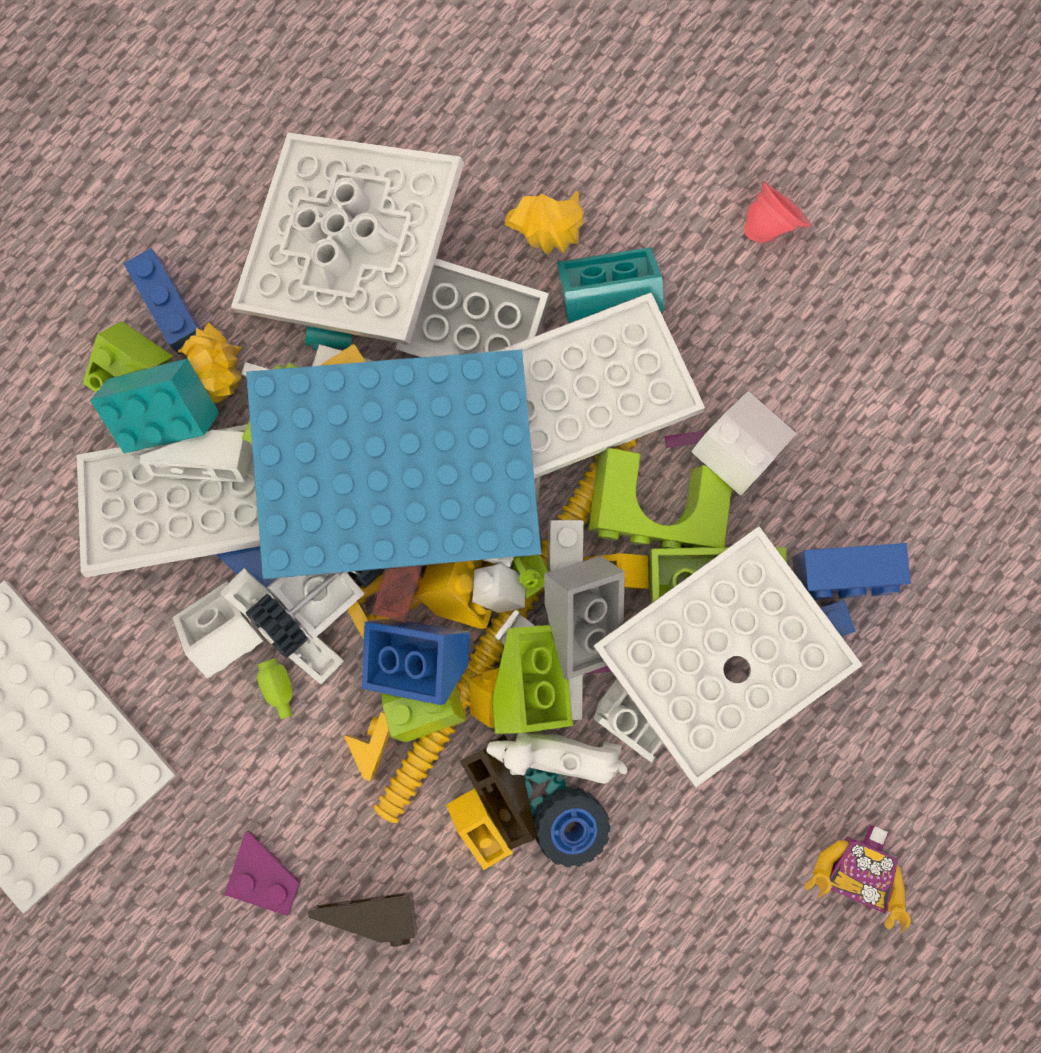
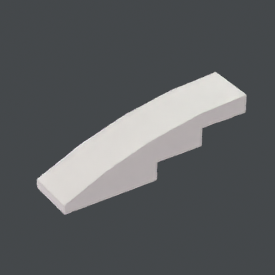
M245 568L221 591L223 597L246 617L247 614L245 612L266 594H269L283 607L270 590ZM304 631L308 640L291 654L289 658L319 684H322L344 660L319 636L312 639Z

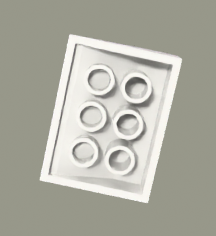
M435 259L410 345L397 343L395 349L419 357L496 352L538 336L551 297L549 293Z

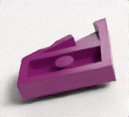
M246 831L224 895L288 916L301 881L290 870H287L280 863V860L256 839L252 832Z

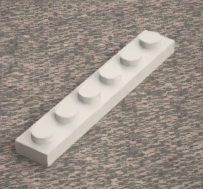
M548 520V571L551 572L583 562V520ZM583 674L569 679L572 720H582Z

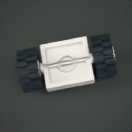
M386 569L277 578L267 588L283 607L269 594H266L245 613L266 640L281 655L288 658L308 640L304 631L310 638L315 639L364 595L363 591L353 580H356L359 585L366 588Z

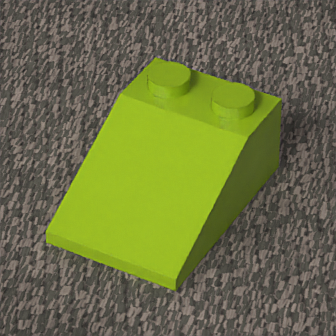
M550 625L508 628L492 698L495 734L526 733L573 726L569 679L567 680L563 677Z
M457 685L443 705L382 693V704L390 735L399 741L406 743L466 721Z

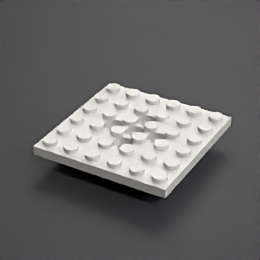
M287 133L231 308L237 313L410 345L464 166L462 158L459 156Z

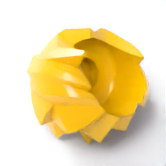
M576 191L569 200L556 201L544 194L524 196L517 207L508 212L505 226L520 231L532 247L541 248L548 256L554 247L564 255L570 243H579V228L583 225L584 210L579 205V192Z
M210 323L205 325L204 331L196 328V335L190 336V339L186 340L183 347L178 350V353L187 355L189 362L214 404L222 402L234 394V390L239 386L237 382L242 380V374L236 367L238 365L236 356L242 347L229 344L221 332Z

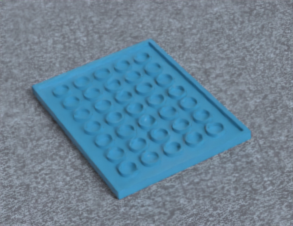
M522 349L246 372L263 579L541 554Z

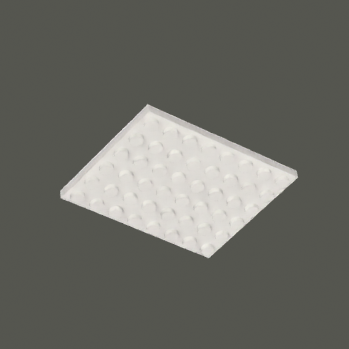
M4 580L0 584V887L24 914L34 907L178 774L11 583Z

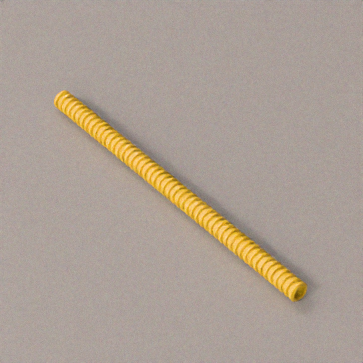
M636 439L612 449L631 452L630 449L635 448L637 445ZM598 454L594 458L596 462L589 465L591 470L589 472L585 471V479L579 481V489L575 488L573 490L575 495L568 498V506H563V514H558V520H583V524L588 523L587 517L591 514ZM547 531L546 541L542 540L540 542L542 545L540 556L548 569ZM542 588L529 599L525 598L524 608L515 610L527 619L528 615L526 613L528 610H533V602H538V594L543 593L545 589ZM515 610L496 612L498 616L496 619L492 618V626L485 629L487 634L480 637L482 642L480 645H475V653L469 654L471 659L468 662V667L457 683L465 716L467 714L466 708L470 707L468 680L481 675L484 671L494 670L493 665L495 662L499 663L501 661L499 656L501 653L503 654L504 644L497 640L495 636ZM456 724L420 737L418 742L414 741L412 744L414 749L407 752L409 757L407 760L403 759L401 762L403 764L402 768H397L395 771L397 776L391 777L390 782L392 784L384 788L385 795L379 796L380 803L374 804L373 809L376 814L390 823L399 822V814L405 813L404 806L410 805L411 800L409 798L417 794L415 791L416 787L422 786L421 779L427 778V770L434 767L432 764L433 760L437 761L439 759L437 754L439 751L443 752L445 749L444 743H449L451 740L449 735L456 732L454 728Z

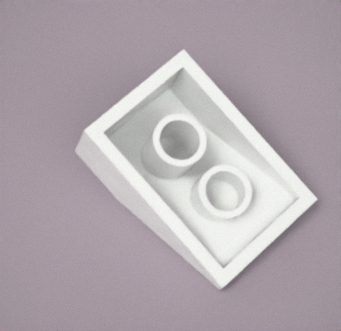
M747 391L705 433L691 452L741 496L797 433Z

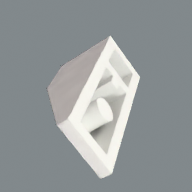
M227 428L224 431L211 430L206 432L204 436L182 440L143 454L140 457V463L150 476L245 483L252 445L241 439L244 432L233 428Z

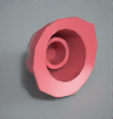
M763 181L761 192L756 195L757 199L748 208L744 231L745 235L752 241L764 243L786 232L795 231L798 227H811V223L802 211L787 197Z

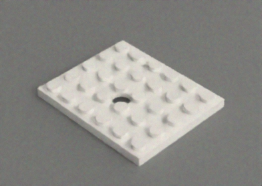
M760 527L754 529L593 646L694 787L699 786L862 666L861 662ZM740 656L748 662L750 670L749 676L745 681L733 683L725 677L723 668L725 662L730 657Z

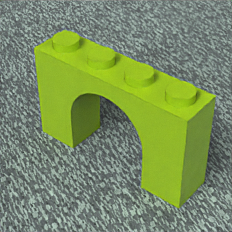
M607 448L606 451L598 454L588 530L599 532L598 537L603 539L618 540L619 536L630 537V543L638 545H650V541L660 542L663 549L681 548V546L690 548H724L732 488L708 466L702 465L691 469L685 510L675 523L667 526L650 520L639 507L636 497V484L640 454Z

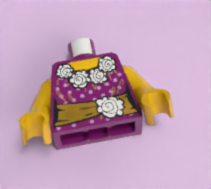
M870 824L863 843L846 837L844 840H837L819 853L813 870V877L807 880L804 885L807 891L817 884L820 889L818 898L833 890L884 914L888 910L891 914L885 919L884 924L889 930L894 926V919L900 922L901 933L909 927L911 918L905 911V888L901 868L897 865V858L882 852L889 832Z

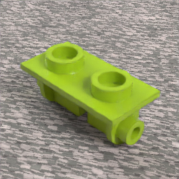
M540 555L514 557L509 567L520 573L518 580L525 587L526 599H529L544 587V573L549 571Z

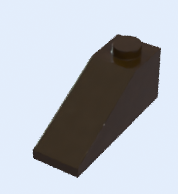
M504 734L481 745L460 760V763L509 850L533 841L537 838L524 775H512L510 769L506 768L503 762L487 753V746L490 742L508 741Z
M413 892L315 905L308 910V916L311 919L380 943L390 942L392 947L410 944V939L415 938L418 933Z

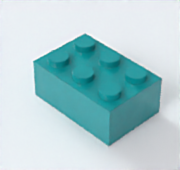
M188 358L109 378L90 399L124 454L204 436L219 415L217 408Z

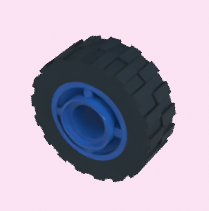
M565 787V789L561 790L556 789L549 796L546 795L540 805H537L535 816H533L537 835L535 840L548 859L550 858L553 863L557 865L562 864L564 867L570 868L571 866L579 867L583 866L586 862H592L598 854L600 855L603 852V847L609 840V817L599 801L590 792L586 793L584 789L578 787L577 789L572 787ZM578 822L574 830L564 832L565 827L569 823Z

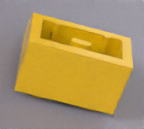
M484 560L427 565L416 596L437 616L479 629H485L488 626L493 610L472 602L474 570L493 566V564Z

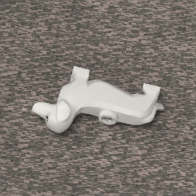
M544 730L519 733L516 741H493L487 746V753L503 762L505 767L510 769L512 775H525L526 770L530 767L605 784L615 777L617 771L622 774L627 773L626 765L619 760L622 745L603 742L602 747H592L556 734L544 735Z

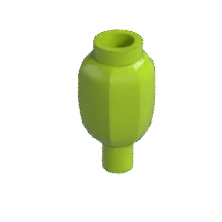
M277 658L258 664L259 671L256 677L265 701L277 708L280 720L292 716L293 713L289 702L293 695V689L285 666L278 664Z

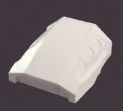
M615 679L599 701L594 720L652 763L655 758L653 755L662 744V741L619 681Z

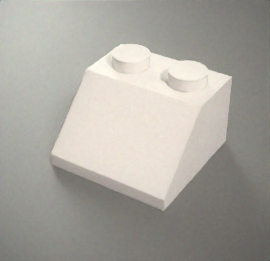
M228 581L172 617L185 655L207 679L215 673L222 671L234 660L252 651L258 644L263 642L258 628L221 594V591L229 584Z

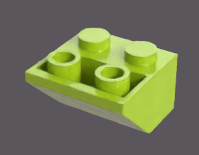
M120 321L97 334L83 384L96 393L109 378L171 363L173 356L123 321Z

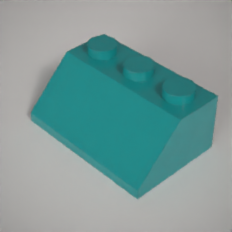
M651 247L557 262L568 324L648 293H652L660 312L664 311L662 275Z

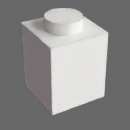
M502 564L474 570L472 602L498 613L524 608L525 587L518 580L520 573Z

